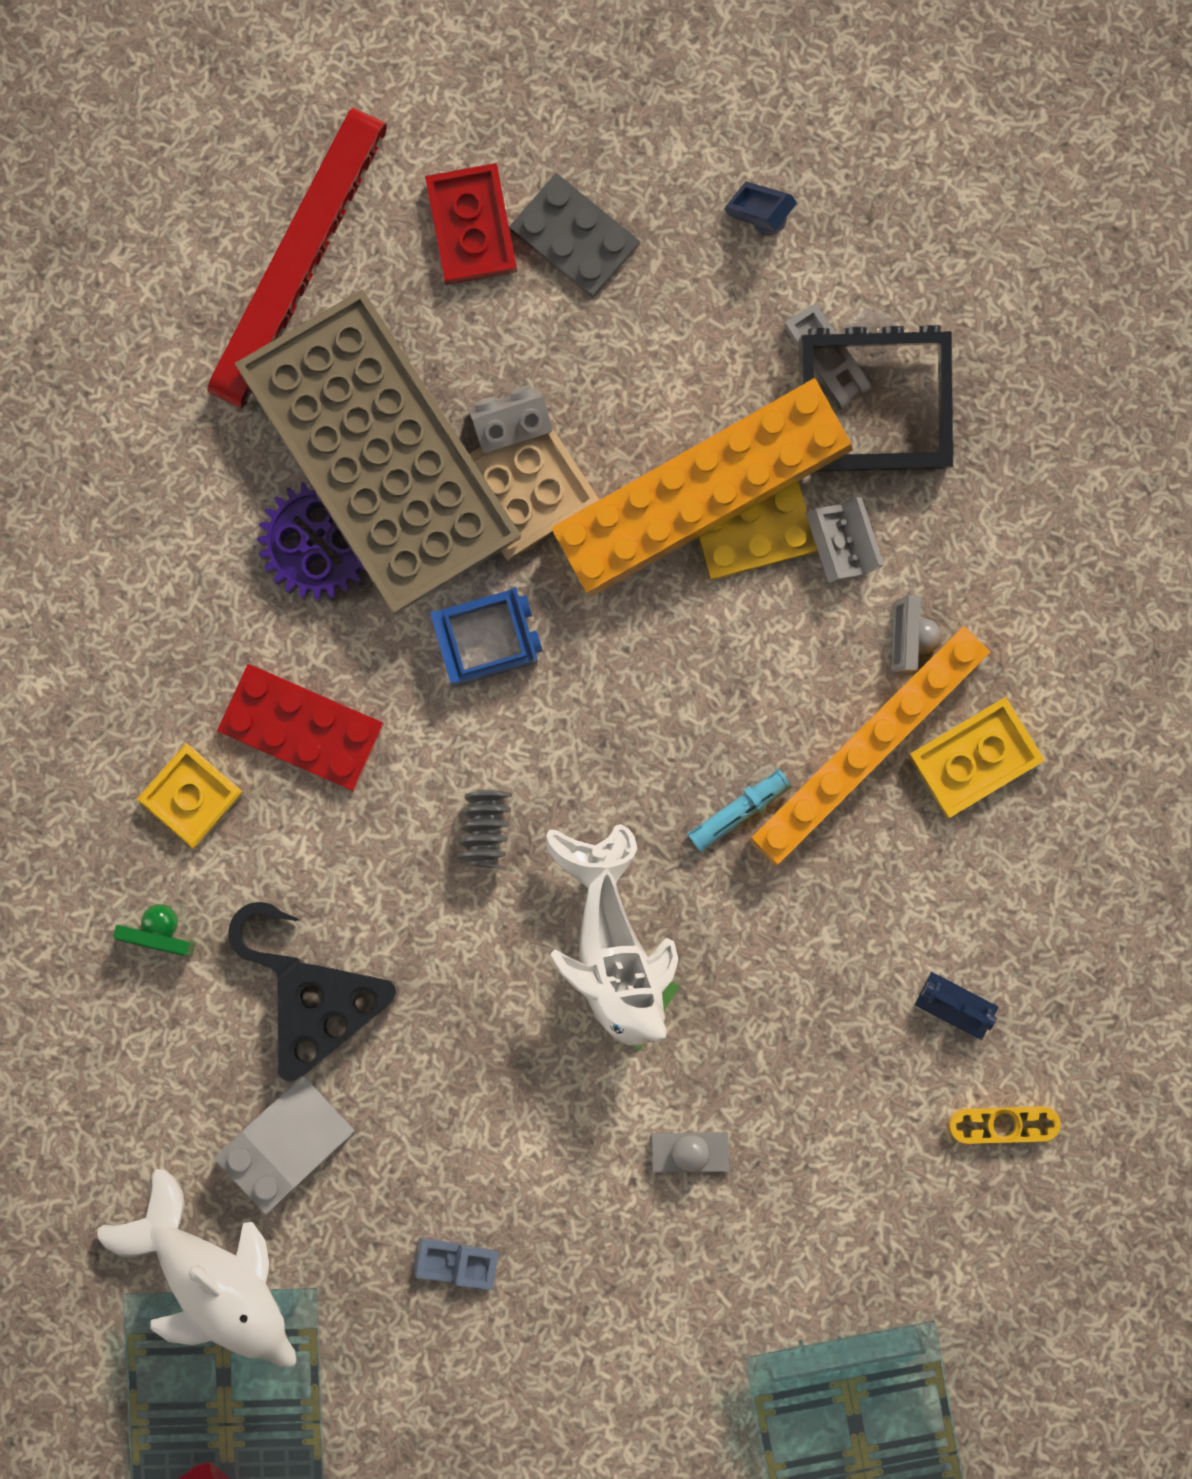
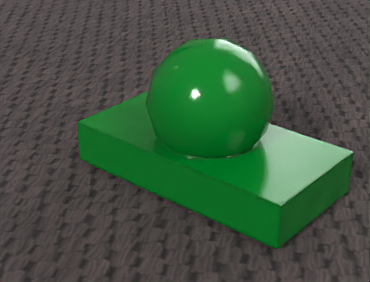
M155 904L144 911L141 917L142 930L124 925H116L113 934L114 940L184 957L193 955L196 942L171 937L178 927V918L175 911L165 904Z

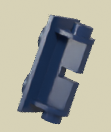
M930 972L914 1004L920 1009L980 1040H983L987 1030L990 1031L993 1028L997 1019L995 1014L999 1008L997 1005L933 972Z

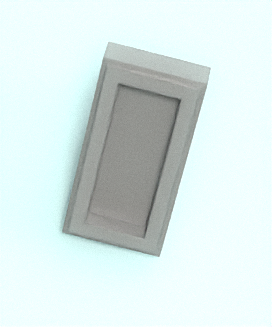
M907 595L894 602L892 674H908L917 671L918 654H930L940 645L942 635L938 625L929 619H920L921 596Z
M728 1132L652 1133V1171L689 1173L729 1171Z

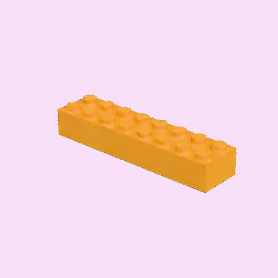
M813 378L554 525L551 529L585 592L594 596L853 451L852 443L817 380Z

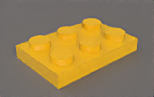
M799 482L792 484L698 537L710 581L817 553L818 549L806 516L807 510Z
M1006 697L908 755L947 819L1045 761Z

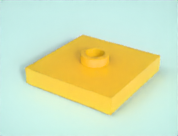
M185 743L136 800L191 848L195 849L244 792L189 744Z

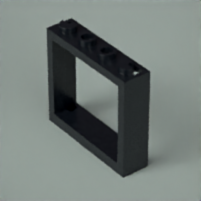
M940 325L919 326V332H904V326L882 327V333H867V327L845 328V334H830V328L808 329V335H801L799 338V386L814 378V348L938 345L939 452L846 454L815 472L948 469L953 467L952 331L941 332Z

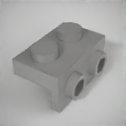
M531 386L516 388L510 392L511 396L496 400V397L485 398L477 401L475 408L468 410L484 453L552 432L553 427L544 397L538 387L534 389Z
M861 497L852 498L840 505L815 508L806 513L828 583L859 578L883 567L879 548Z

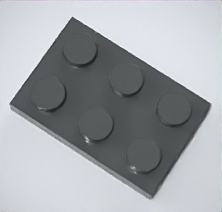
M557 173L553 175L509 226V230L592 298L597 295L640 245V240Z

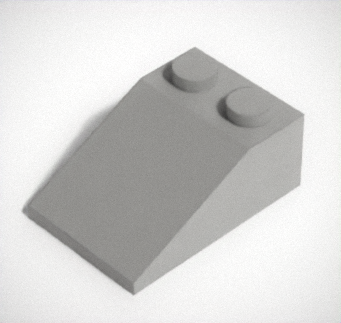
M302 1076L213 1159L267 1215L355 1130L306 1077Z

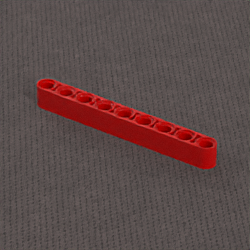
M354 107L346 115L210 378L207 388L209 394L240 409L247 405L248 402L245 399L251 391L236 369L235 363L279 338L278 335L282 327L286 329L297 308L295 302L298 296H303L314 275L311 273L314 265H319L330 244L327 240L331 232H336L346 213L344 207L347 201H352L363 180L360 178L363 170H368L379 149L376 145L380 137L384 139L386 135V122Z

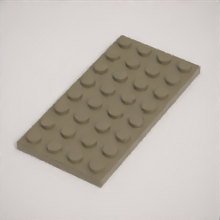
M363 289L235 363L239 374L393 616L521 539L518 529Z

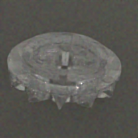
M868 308L862 312L854 313L845 324L842 334H845V328L867 327V333H869L872 328L874 329L875 324L878 325V333H882V327L897 326L896 319L890 318L884 310L876 311ZM870 346L868 350H865V347L846 348L857 364L864 367H879L888 363L896 355L899 346Z

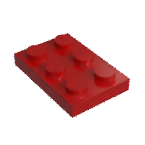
M497 163L425 176L445 285L517 272Z

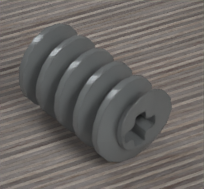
M476 789L474 792L465 794L464 799L474 806L463 809L462 814L472 819V821L462 823L461 829L471 834V836L460 838L459 844L469 849V851L459 853L457 855L458 860L475 867L504 869V867L494 863V859L506 856V852L496 848V844L506 842L508 837L498 833V829L509 826V822L499 818V815L511 812V807L501 803V799L512 797V793Z

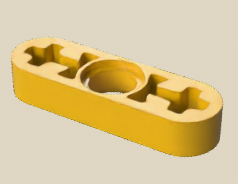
M1045 1106L961 1108L953 1112L948 1121V1130L951 1136L965 1144L1045 1142L1054 1139L1061 1128L1058 1114ZM1026 1112L1024 1120L1036 1121L1039 1120V1113H1044V1117L1051 1120L1052 1125L1045 1128V1134H1040V1130L1037 1128L1024 1127L1027 1135L1020 1136L1023 1123L1019 1114ZM988 1114L986 1119L988 1137H982L983 1129H971L967 1137H964L963 1131L956 1129V1124L963 1122L964 1115H968L969 1120L972 1122H984L981 1115ZM1000 1114H1009L1014 1121L1012 1132L1005 1136L997 1134L993 1126L995 1118Z

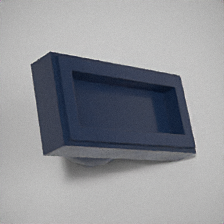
M746 181L725 206L724 210L734 219L753 224L754 229L760 234L771 236L777 235L784 229L787 216L796 206L797 201L791 194Z

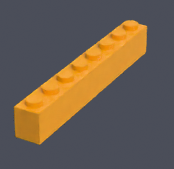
M963 626L749 841L774 866H777L990 651Z

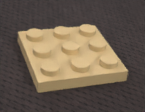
M554 429L550 433L488 453H484L481 447L469 454L521 534L520 540L500 551L507 563L552 535L551 527L599 500Z

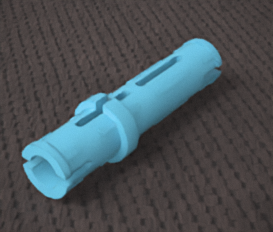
M778 768L752 788L750 785L743 790L744 794L711 816L707 821L689 831L687 835L701 853L757 812L760 814L764 812L766 805L787 790H790L792 786Z

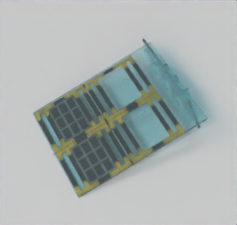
M317 1288L269 1289L282 1312L287 1339L295 1350L297 1362L292 1368L279 1367L265 1359L242 1357L213 1341L194 1346L168 1342L151 1330V1320L183 1311L174 1293H125L123 1295L131 1479H177L188 1473L193 1466L205 1464L208 1461L223 1471L229 1479H324Z
M935 1321L914 1325L911 1323L846 1337L837 1336L836 1339L803 1345L802 1340H799V1346L762 1352L759 1355L745 1357L767 1479H964Z

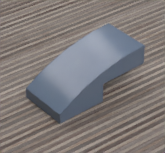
M419 1237L412 1275L415 1278L451 1282L456 1286L493 1290L499 1251Z

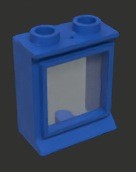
M516 587L443 610L429 611L448 677L453 688L538 663L536 654L543 652L537 630L529 632L526 618L532 617L527 596L519 597Z

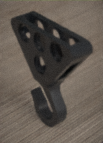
M254 902L243 906L234 914L228 930L229 941L233 950L241 958L271 968L276 973L278 1074L284 1081L292 1082L308 1073L395 1001L399 995V987L392 980L310 964L301 958L259 952L251 949L244 941L243 928L247 920L252 916L265 914L271 918L292 921L301 920L281 911L275 905ZM310 986L317 987L322 994V1000L315 1008L308 1007L303 1000V993ZM362 991H369L375 997V1007L369 1013L361 1012L356 1006V998ZM334 1015L343 1018L346 1024L345 1032L340 1037H334L327 1031V1022ZM303 1040L311 1041L316 1047V1055L310 1062L302 1060L297 1053L298 1045Z

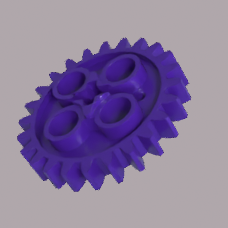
M301 482V493L297 495L291 488H287L289 499L286 502L277 496L274 498L279 506L277 511L266 508L265 512L272 520L270 523H259L260 528L267 532V535L258 537L257 541L268 548L258 554L263 560H271L264 567L267 573L278 571L273 579L277 585L287 580L285 591L288 594L293 593L298 587L299 597L302 600L307 598L310 591L313 592L317 602L321 601L322 594L326 591L332 600H335L337 588H341L348 595L350 593L348 582L353 581L361 585V579L357 574L360 571L365 572L350 547L339 549L335 546L336 539L341 535V532L329 513L327 518L321 523L310 521V514L314 509L325 507L315 491H309L307 485ZM296 518H301L318 537L323 536L327 546L342 559L340 565H337L319 545H313L309 535L295 523ZM291 533L300 534L301 542L296 548H284L283 542L287 535ZM316 559L327 561V569L320 575L309 573V566Z

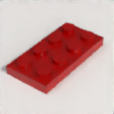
M247 664L217 732L354 792L384 723L258 667Z

